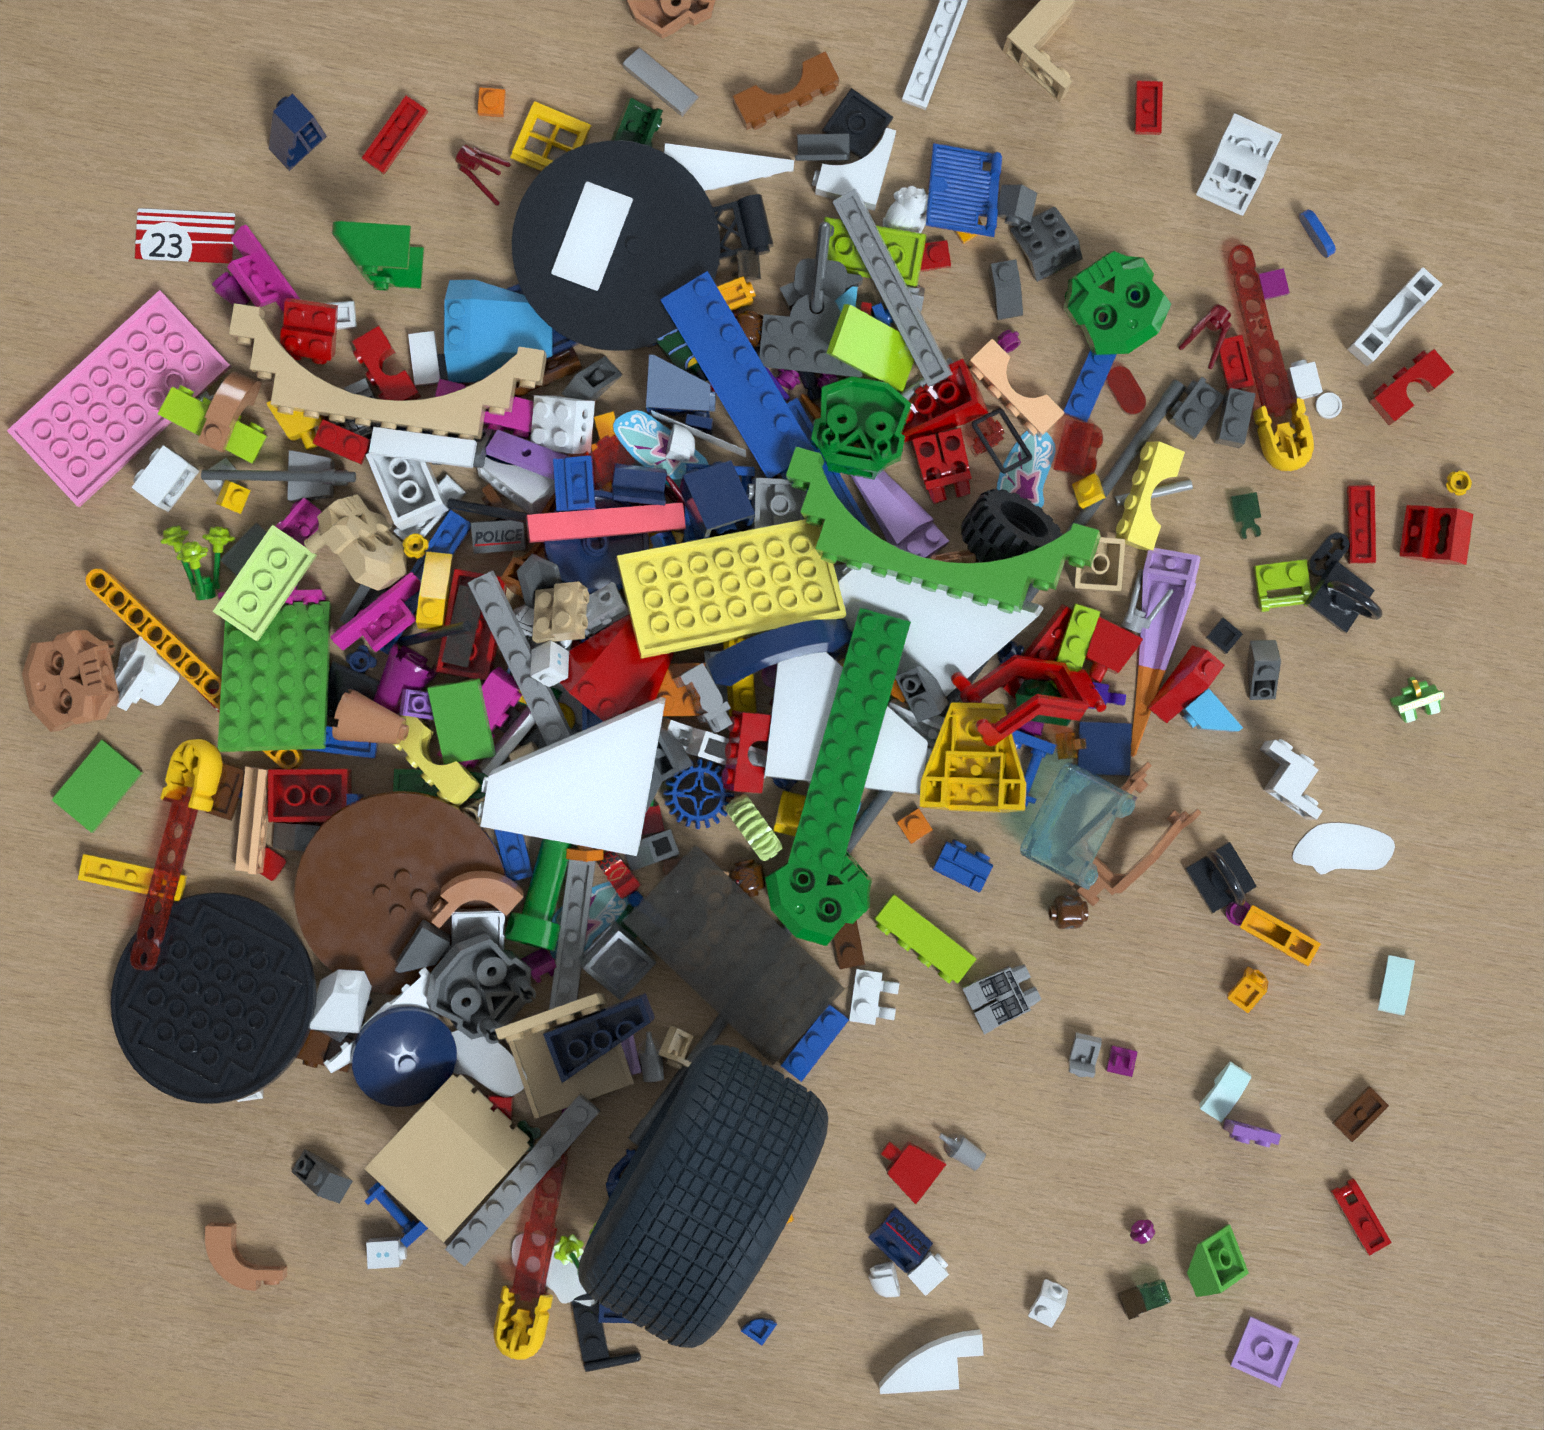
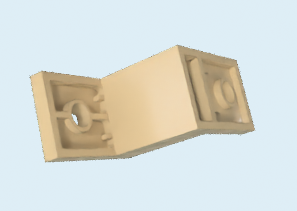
M1037 0L1039 3L1007 36L1003 52L1060 103L1066 97L1071 86L1070 75L1062 67L1057 68L1051 63L1050 56L1040 48L1070 17L1076 0Z

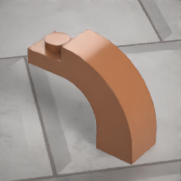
M232 372L227 376L209 405L205 415L207 419L198 443L220 452H225L240 414L248 405H254L262 382L239 372Z
M491 871L463 873L448 881L441 888L440 896L445 900L439 899L432 907L431 922L440 928L459 906L473 900L486 901L507 916L524 897L523 889L514 881L499 873Z
M210 1222L205 1226V1247L208 1258L216 1272L230 1284L241 1289L256 1291L261 1287V1281H264L265 1285H278L280 1281L287 1277L288 1266L256 1265L248 1262L240 1254L236 1243L237 1223Z

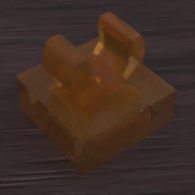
M1074 732L1055 734L1058 760L1077 758L1076 750L1087 749L1086 738L1075 739Z

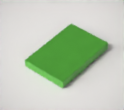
M480 679L435 685L427 688L444 764L494 757L496 752Z
M101 740L52 798V801L88 831L94 833L143 772L105 740Z

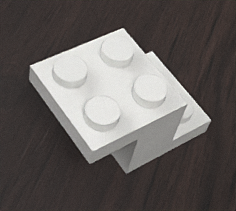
M1234 113L1196 195L1243 216L1264 177L1269 160L1282 134Z
M1279 739V741H1265L1260 751L1281 765L1264 788V791L1306 820H1317L1322 813V810L1317 807L1319 803L1308 795L1302 796V793L1318 771L1313 766L1315 762L1304 754L1299 756L1292 752L1293 747L1282 739Z

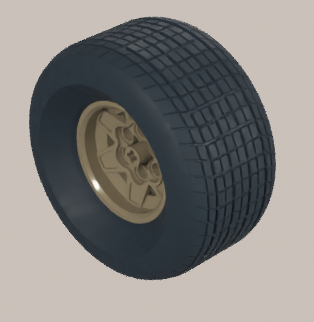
M712 1045L699 1053L673 1088L644 1136L587 1241L578 1269L579 1282L586 1293H589V1296L595 1301L599 1299L601 1305L610 1308L616 1314L622 1313L623 1318L633 1322L635 1325L641 1328L645 1326L647 1332L663 1341L668 1339V1344L694 1348L710 1339L731 1315L760 1271L810 1178L824 1145L828 1128V1112L821 1100L811 1090L807 1092L806 1087L799 1083L797 1084V1082L789 1077L784 1079V1075L777 1070L774 1071L773 1068L766 1064L762 1066L761 1061L754 1057L752 1058L746 1052L739 1053L738 1048L729 1047L728 1045Z

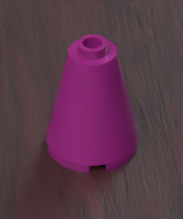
M394 644L390 649L373 701L398 714L400 712L403 689L421 691L435 678L438 673L436 672L437 667L433 665L430 668L426 664L428 659L406 646L398 649V644Z

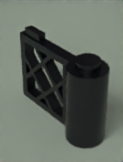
M749 195L735 202L713 207L718 225L728 230L720 243V251L724 249L726 252L720 253L719 265H721L720 260L754 252L756 256L770 252L769 248L773 247L774 244L762 195ZM733 209L735 219L730 227L718 221L724 211ZM736 224H737L738 232H736L735 230H733V229L735 228ZM731 233L740 237L741 248L731 250L724 246Z

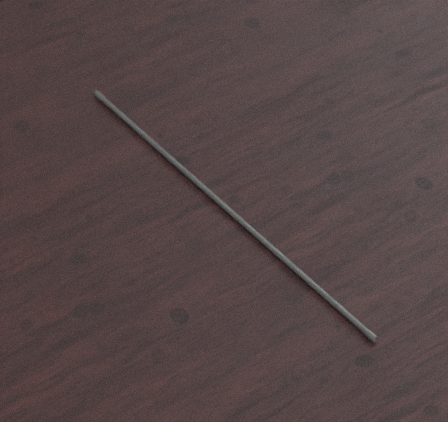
M1175 379L1171 382L1161 396L1159 403L1102 480L1101 485L1105 497L1108 496L1169 409L1175 405L1185 391L1186 387L1181 382ZM1105 498L1082 509L1065 533L1071 530L1073 523L1086 526ZM1030 583L1024 601L1031 602L1039 592V589L1032 586L1033 583ZM988 661L967 678L971 683L975 681ZM955 688L946 697L949 703L938 716L945 718L950 704L959 703L961 692L958 688ZM879 790L853 827L847 848L849 853L855 848L894 792ZM830 875L829 882L834 877V875ZM784 924L687 1057V1061L692 1063L699 1053L714 1044L791 937L792 933ZM682 1065L681 1070L677 1071L649 1112L635 1127L628 1137L633 1143L638 1146L640 1145L668 1096L688 1067Z

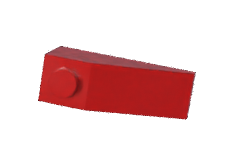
M1192 645L1147 708L1164 723H1168L1212 684L1225 665L1208 650Z

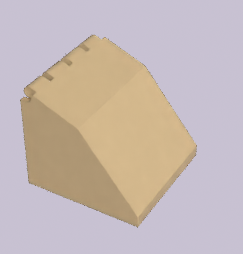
M461 1074L457 1078L452 1075L365 1168L370 1175L443 1242L457 1229L530 1147L527 1144L530 1138L517 1126L512 1130L509 1126L513 1122L498 1108L493 1112L490 1108L494 1104L479 1090L473 1094L471 1090L474 1086Z

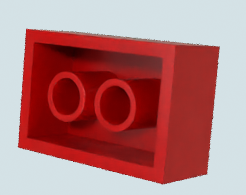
M269 769L268 822H325L337 811L347 806L346 794H352V770Z

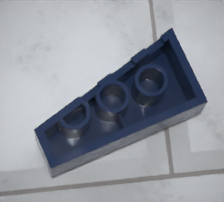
M646 993L555 1026L543 1034L561 1083L567 1081L570 1077L653 1021L655 1016Z

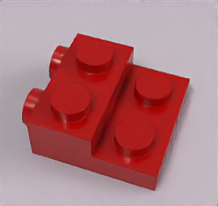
M293 298L285 299L280 344L294 360H301L302 357L312 358V362L315 364H326L327 361L333 359L336 351L338 305Z

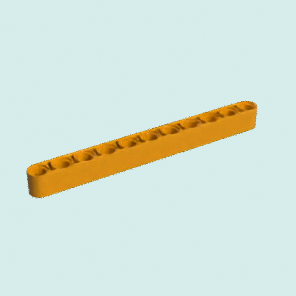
M93 569L88 572L85 580L87 587L220 711L222 677L111 573L102 569ZM104 575L106 580L104 586L97 588L95 584L96 578ZM122 592L124 594V602L116 606L114 597ZM137 610H141L143 612V619L140 623L136 624L133 621V615ZM159 627L162 630V637L160 640L154 641L152 632ZM175 645H179L181 655L173 659L171 649ZM197 662L200 665V672L197 676L193 677L189 669L193 663ZM216 680L219 683V690L217 693L211 694L208 686L210 682ZM301 750L263 751L283 769H297L303 763L304 757ZM288 751L294 752L296 757L291 765H287L284 762V755Z

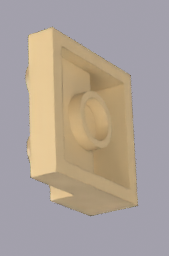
M580 582L554 584V588L536 590L532 640L536 643H545L550 640L556 642L585 639V629L588 626L586 608L589 603L588 588Z

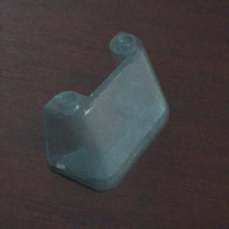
M1067 763L1058 773L1020 848V853L1040 866L1089 890L1098 878L1097 866L1092 863L1116 817L1123 818L1133 812L1137 796L1080 766Z

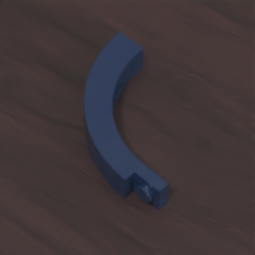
M819 619L779 627L748 638L721 651L706 661L715 684L732 686L763 668L791 658L823 652L847 654L853 632L849 629L846 620Z

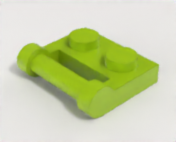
M1307 559L1253 567L1260 612H1267L1270 608L1300 604L1307 606L1304 603L1312 593ZM1301 588V594L1274 598H1268L1267 591Z

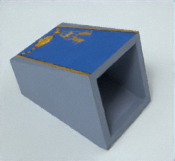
M649 355L646 397L648 415H652V410L664 416L687 417V414L693 415V411L708 413L710 418V411L715 412L716 392H711V385L655 355Z

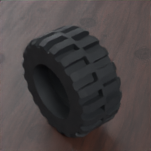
M991 489L981 493L961 525L963 542L967 544L968 550L974 553L980 562H993L1013 558L1036 550L1063 535L1058 524H1055L1053 518L1045 514L1042 508L1035 506L1027 498L1024 499L1019 494L1009 493L1008 490Z

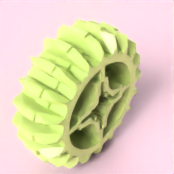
M747 795L736 796L726 805V812L761 860L766 861L769 858H773L782 850V843Z

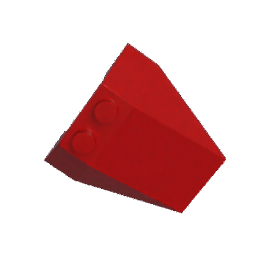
M630 614L570 649L568 678L559 683L596 716L606 721L656 699L674 652L640 659Z

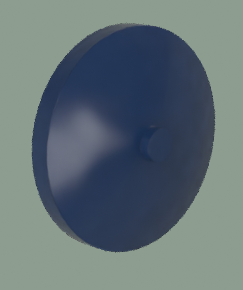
M595 490L596 509L633 507L627 501L613 500L612 493ZM648 533L544 541L543 546L546 560L558 566L562 583L580 582L588 588L590 595L611 582L616 584L618 590L623 589L616 561L617 556L649 550Z
M413 1006L392 1008L373 1017L360 1030L351 1050V1067L358 1086L372 1100L392 1107L412 1106L430 1099L452 1076L457 1060L456 1043L447 1024L433 1012Z

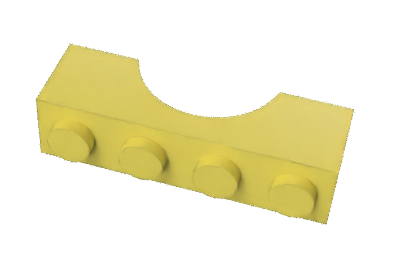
M1159 441L1146 442L1140 453L1141 460L1138 469L1132 478L1133 485L1130 494L1124 502L1125 509L1122 519L1117 524L1115 538L1125 539V544L1139 550H1154L1161 525L1152 514L1151 496L1155 487L1162 480L1169 477H1177L1185 454L1184 451Z
M401 715L402 718L406 719L409 733L405 741L401 740L399 744L393 745L399 751L404 749L408 754L405 759L415 769L419 766L424 772L421 777L431 787L435 785L439 789L437 795L441 799L459 807L481 786L480 783L457 761L447 765L434 764L429 755V743L434 732L421 718Z

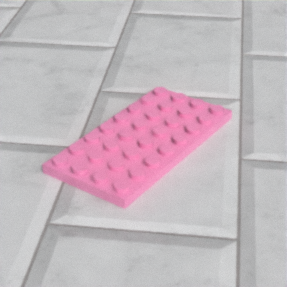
M159 290L7 431L75 505L81 507L172 423L158 415L171 387L178 389L182 385L194 391L192 397L198 399L232 366Z

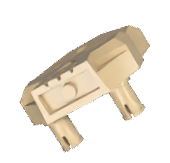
M358 494L338 499L317 516L319 529L304 541L305 547L314 554L327 544L333 553L338 554L355 582L375 590L395 585L407 574V557L404 553L403 543L389 531L392 526L383 515L369 511Z

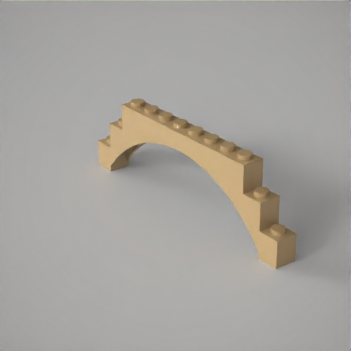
M235 303L233 306L229 335L236 339L238 344L251 346L252 342H254L250 370L257 374V378L272 380L273 376H275L271 405L278 408L277 412L293 415L294 411L304 412V417L319 419V415L329 416V420L344 423L345 419L355 420V424L370 427L371 423L381 424L380 428L396 430V427L407 428L406 431L422 433L423 430L432 432V435L448 437L449 434L458 436L460 439L474 440V438L481 439L486 409H489V413L495 415H504L505 412L512 413L516 382H520L519 386L532 389L535 388V385L542 386L547 358L546 352L544 350L518 347L517 354L500 369L465 389L424 400L393 401L373 399L337 388L314 376L297 363L273 335L264 320L265 312L260 307Z

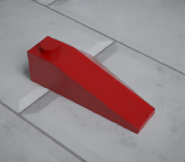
M963 358L948 365L953 375L931 387H928L927 384L923 388L920 386L915 391L916 394L908 400L912 405L902 432L905 436L904 443L966 424L988 414L981 391ZM878 425L880 431L885 429L883 425Z

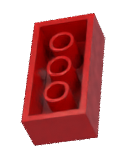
M454 569L444 626L469 621L471 623V630L442 638L436 670L440 674L486 681L494 669L498 644L468 585V582L484 575L482 573ZM496 576L506 595L507 586L500 579L501 577Z

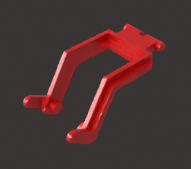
M1014 655L974 684L961 672H956L951 676L952 683L961 692L960 698L963 703H982V699L1015 676L1053 681L1062 696L1060 698L1036 694L996 723H990L987 719L979 720L976 723V728L981 733L983 742L988 746L996 745L1037 715L1080 721L1088 707L1096 708L1098 712H1103L1107 708L1086 670L1070 671L1066 663Z

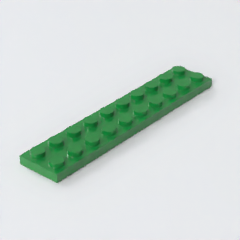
M863 608L859 609L788 863L837 877L840 876L910 628V621Z

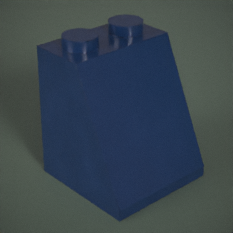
M731 460L727 462L717 461L701 470L692 469L682 476L680 490L696 540L751 529L755 512Z

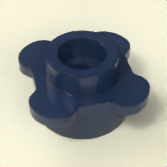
M1009 641L997 652L998 661L1002 664L1014 655L1021 656L1024 647L1022 645L1018 646L1015 641Z
M360 645L356 652L349 653L346 656L347 663L357 672L365 674L368 668H373L377 665V659L370 655L366 645ZM360 658L364 659L363 663L359 661Z

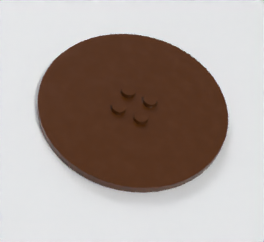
M395 791L374 794L350 803L337 811L322 824L309 841L300 860L295 880L294 898L296 914L301 931L309 947L318 959L333 973L337 970L364 971L372 986L371 992L400 995L402 993L401 989L406 984L412 986L421 977L419 971L423 968L398 973L395 971V962L422 920L434 925L431 922V915L433 913L431 909L439 899L445 900L440 896L441 888L456 876L471 871H491L505 876L504 867L500 855L486 831L477 821L457 806L443 799L417 792ZM473 900L462 904L457 909L496 907L486 901ZM450 916L439 929L450 935L449 944L451 945ZM440 957L436 965L425 967L430 974L442 958Z

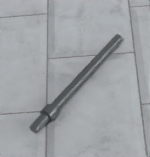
M323 469V471L202 470L201 479L307 481L335 485L336 482H356V472H341L335 469Z

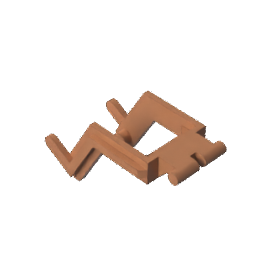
M1146 762L1135 771L1106 806L1069 841L1067 853L1074 860L1067 867L1061 863L1055 870L1070 886L1078 882L1081 886L1076 891L1091 906H1094L1100 900L1096 895L1104 888L1112 896L1115 893L1121 894L1159 859L1181 830L1202 813L1199 809H1196L1191 814H1188L1186 811L1179 814L1176 810H1173L1166 818L1171 823L1151 849L1125 874H1115L1088 849V839L1116 813L1134 790L1140 794L1149 785L1143 780L1147 776L1145 772L1152 766L1149 762Z

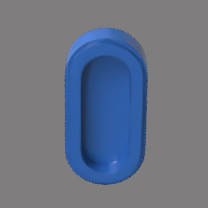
M1309 209L1299 214L1302 226L1320 254L1325 258L1334 254L1336 251L1335 245L1316 214Z

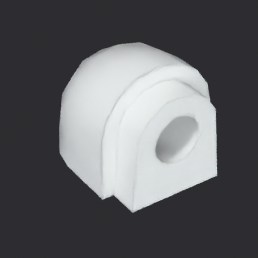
M673 424L665 458L689 461L690 456L694 455L695 439L687 428Z
M893 1261L873 1266L868 1277L874 1291L886 1298L899 1297L900 1286Z

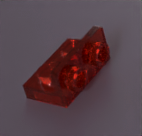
M1066 419L1053 470L1078 475L1083 478L1094 473L1097 467V451L1103 443L1102 429L1095 424Z
M615 434L612 437L606 435L596 443L598 448L593 452L589 453L586 451L580 455L592 456L594 490H601L612 481L614 463L633 465L635 463L633 457Z

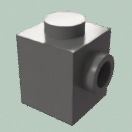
M1022 184L1002 185L997 203L998 216L1005 219V224L1011 226H1020V223H1031L1037 192Z

